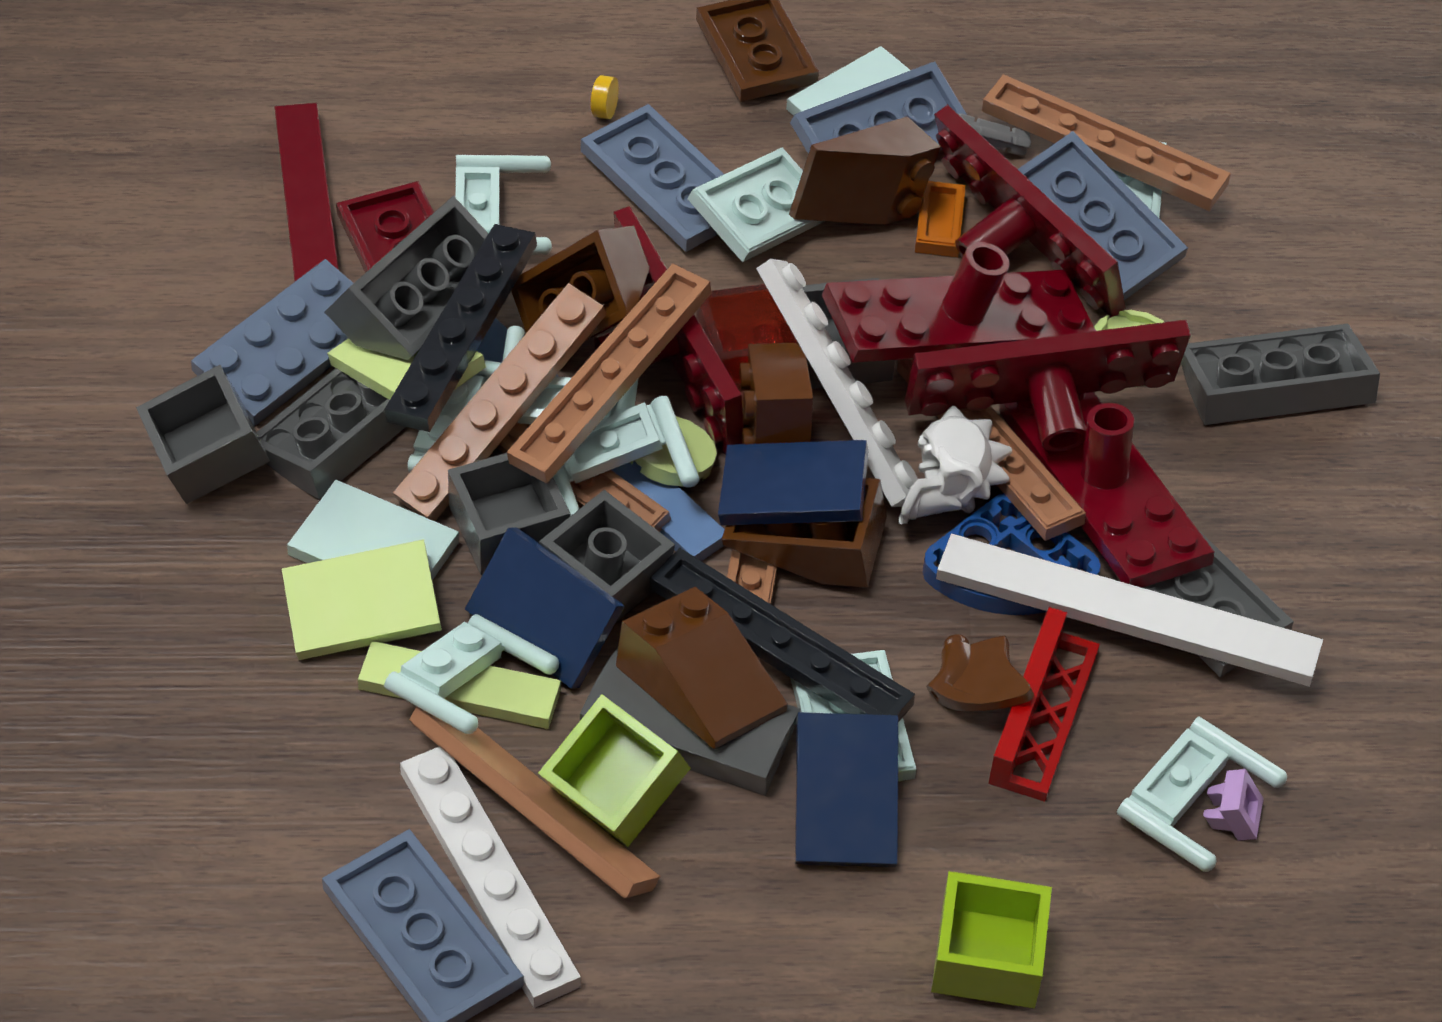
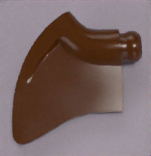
M960 634L947 637L941 652L942 663L940 671L926 686L937 702L947 708L959 711L1002 709L1026 703L1034 697L1029 683L1010 663L1009 641L1005 635L969 644V640Z

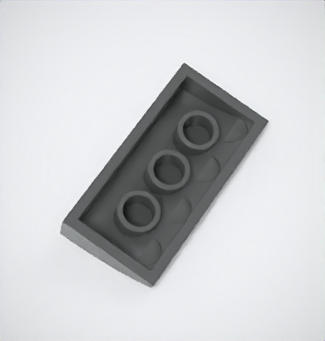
M1349 324L1188 343L1181 361L1191 397L1204 425L1376 403L1380 372Z
M335 368L261 428L257 434L270 459V462L266 464L298 488L320 499L335 480L342 481L403 430L405 426L387 422L384 409L389 399Z
M618 648L615 650L595 682L580 712V720L600 695L603 694L676 749L691 767L690 770L766 796L796 726L798 712H801L800 708L788 705L787 711L713 749L616 667Z

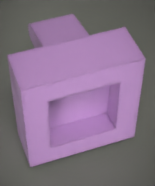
M1246 769L1229 770L1226 773L1225 783L1211 786L1207 791V795L1213 805L1220 807L1204 810L1203 816L1212 829L1232 831L1238 841L1257 839L1264 798Z

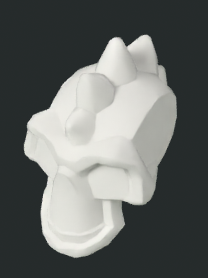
M951 406L940 420L932 422L922 433L918 441V448H921L923 463H920L918 468L919 472L924 473L925 478L917 479L911 486L899 516L900 524L908 523L909 520H914L918 517L960 509L966 513H971L975 509L974 497L987 500L990 498V485H998L1010 481L1009 476L998 463L1012 454L1013 450L1010 446L990 440L993 425L990 419L968 420L956 406Z

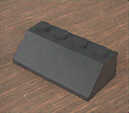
M453 195L352 284L324 313L355 346L409 360L423 345L487 237L488 232Z

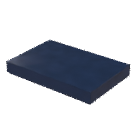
M867 440L727 445L718 510L720 525L862 521L869 453Z
M512 527L508 528L465 610L472 615L478 614L556 656L559 660V667L552 675L571 689L580 688L625 605L520 529Z
M798 712L795 864L896 867L898 845V715Z

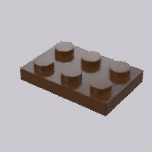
M728 0L697 7L696 21L740 102L810 86L818 82L819 70L779 0Z

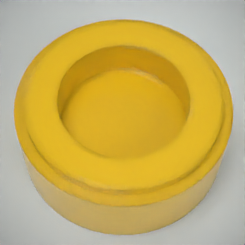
M600 75L595 80L591 94V112L594 117L611 119L613 117L619 94V84L616 77Z

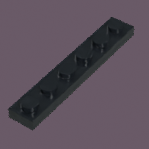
M498 224L493 225L384 410L388 423L427 432L431 431L536 249L537 240L535 232Z
M681 548L650 577V589L666 600L693 587H697L729 613L757 657L848 714L898 715L899 722L914 705L915 693Z

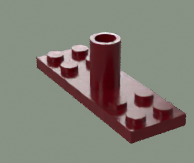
M948 104L935 113L934 116L938 128L936 139L943 149L944 157L942 158V163L955 179L962 177L969 184L972 194L980 203L986 204L988 202L995 208L993 212L955 240V246L960 256L963 258L968 246L976 242L990 243L1000 248L1006 255H1009L1021 244L1029 240L1052 262L1054 270H1065L1070 281L1074 282L1081 289L1083 298L1093 309L1098 310L1101 308L1110 317L1117 316L1119 311L1126 309L1118 261Z
M628 206L613 212L615 228L635 227L648 262L649 271L639 299L640 301L667 268L633 210ZM693 314L650 365L668 358L671 359L686 385L685 393L689 405L694 412L701 411L704 416L703 422L706 433L714 441V444L719 442L726 454L727 445L742 444V395ZM613 331L594 338L596 350Z
M976 242L968 246L954 276L831 282L826 284L822 293V297L852 363L914 359L915 353L1096 331L1065 270L1007 273L1009 268L1007 255L997 246L986 242Z
M1187 320L915 353L905 397L908 415L938 416L945 413L951 406H956L958 409L968 408L972 411H979L991 405L1031 400L1043 448L1048 451H1065L1075 448L1085 441L1086 432L1077 394L1098 391L1112 394L1130 387L1146 386L1148 388H1158L1165 386L1169 382H1174L1191 336Z
M1095 392L1077 394L1086 426L1085 441L1069 450L1048 451L1042 446L1031 400L999 404V412L1013 432L1086 512L1085 524L1081 527L1121 582L1143 588L1213 565L1215 551L1132 443L1135 420L1129 409L1115 403H1102Z

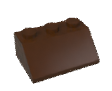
M634 226L599 229L522 273L511 292L526 333L568 283L603 305L607 313L584 341L586 342L620 323L639 302L649 271V265Z

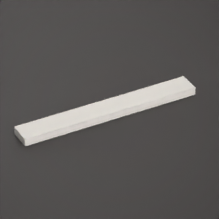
M955 534L950 535L937 569L936 579L1045 611L1052 607L1067 612V617L1309 687L1323 639Z

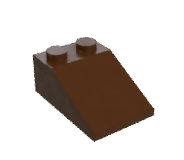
M908 116L813 144L810 147L789 215L797 220L883 225L904 218H910L916 215L922 206V198L929 178L934 172V164L941 146Z
M866 478L862 521L726 525L722 536L723 546L821 584L868 588L887 519L881 480Z
M697 587L684 591L622 621L616 667L713 749L787 711L788 703L729 613Z

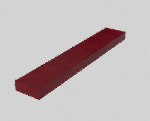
M317 103L274 106L294 282L324 259L338 269Z

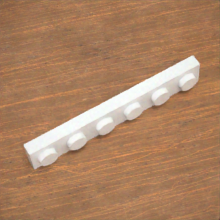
M769 259L756 268L853 440H867L869 451L867 465L875 479L881 480L882 491L891 507H902L911 486L918 479L916 473L905 460L901 461L893 448L896 440L892 431L885 422L877 420L870 407L873 404V399L862 382L855 381L847 367L851 364L849 356L845 349L837 341L833 342L825 329L828 325V320L822 309L815 302L811 303L804 292L803 287L806 286V282L799 269L793 263L788 264L787 261Z
M439 746L400 762L403 779L492 936L524 975V986L522 989L533 1008L581 988V976L455 759Z

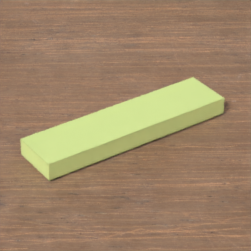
M371 641L358 677V689L401 698L385 689V680L394 671L400 673L401 666L422 651ZM489 666L444 699L469 713L549 729L561 691V680Z

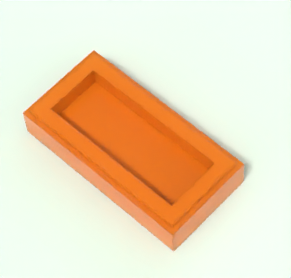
M928 181L922 198V206L919 209L915 244L916 253L958 258L959 252L955 246V240L961 236L966 185Z

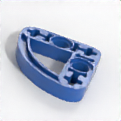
M1003 493L994 497L932 544L925 553L922 571L924 579L930 586L963 605L997 614L1030 615L1047 611L936 579L938 569L936 564H940L951 534L965 538L974 534L982 535L989 541L990 545L1004 549L1009 547L1018 553L1078 570L1083 569L1095 575H1099L1101 565L1097 556L1068 532L1049 539L1055 544V548L1044 551L1034 547L1031 541L1041 537L1040 534ZM1001 514L1006 516V518L1000 522Z

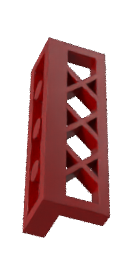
M1049 607L1023 675L1032 688L1034 697L1026 703L1012 706L993 757L988 782L990 785L1044 802L1048 796L1100 646L1099 643L1063 633L1067 612ZM1058 649L1085 656L1083 664L1064 670L1056 657ZM1052 670L1054 674L1049 676V673ZM1077 678L1076 684L1074 685L1072 680ZM1061 684L1070 700L1051 707L1043 695V691ZM1037 706H1038L1041 711L1038 712V713H1035V712H1036V709H1037ZM1064 715V718L1061 723L1058 717ZM1048 721L1057 737L1038 745L1031 735L1029 728ZM1025 744L1028 749L1021 751ZM1051 753L1049 760H1047L1045 755ZM1034 759L1043 772L1041 782L1014 775L1015 767Z

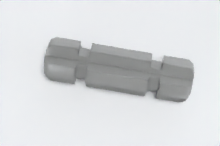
M962 113L959 114L997 150L1005 151V148H1008V153L1022 156L1026 154L1031 146L1030 133L1025 130L1012 128V131H1010L1009 126L980 118L975 122V117Z

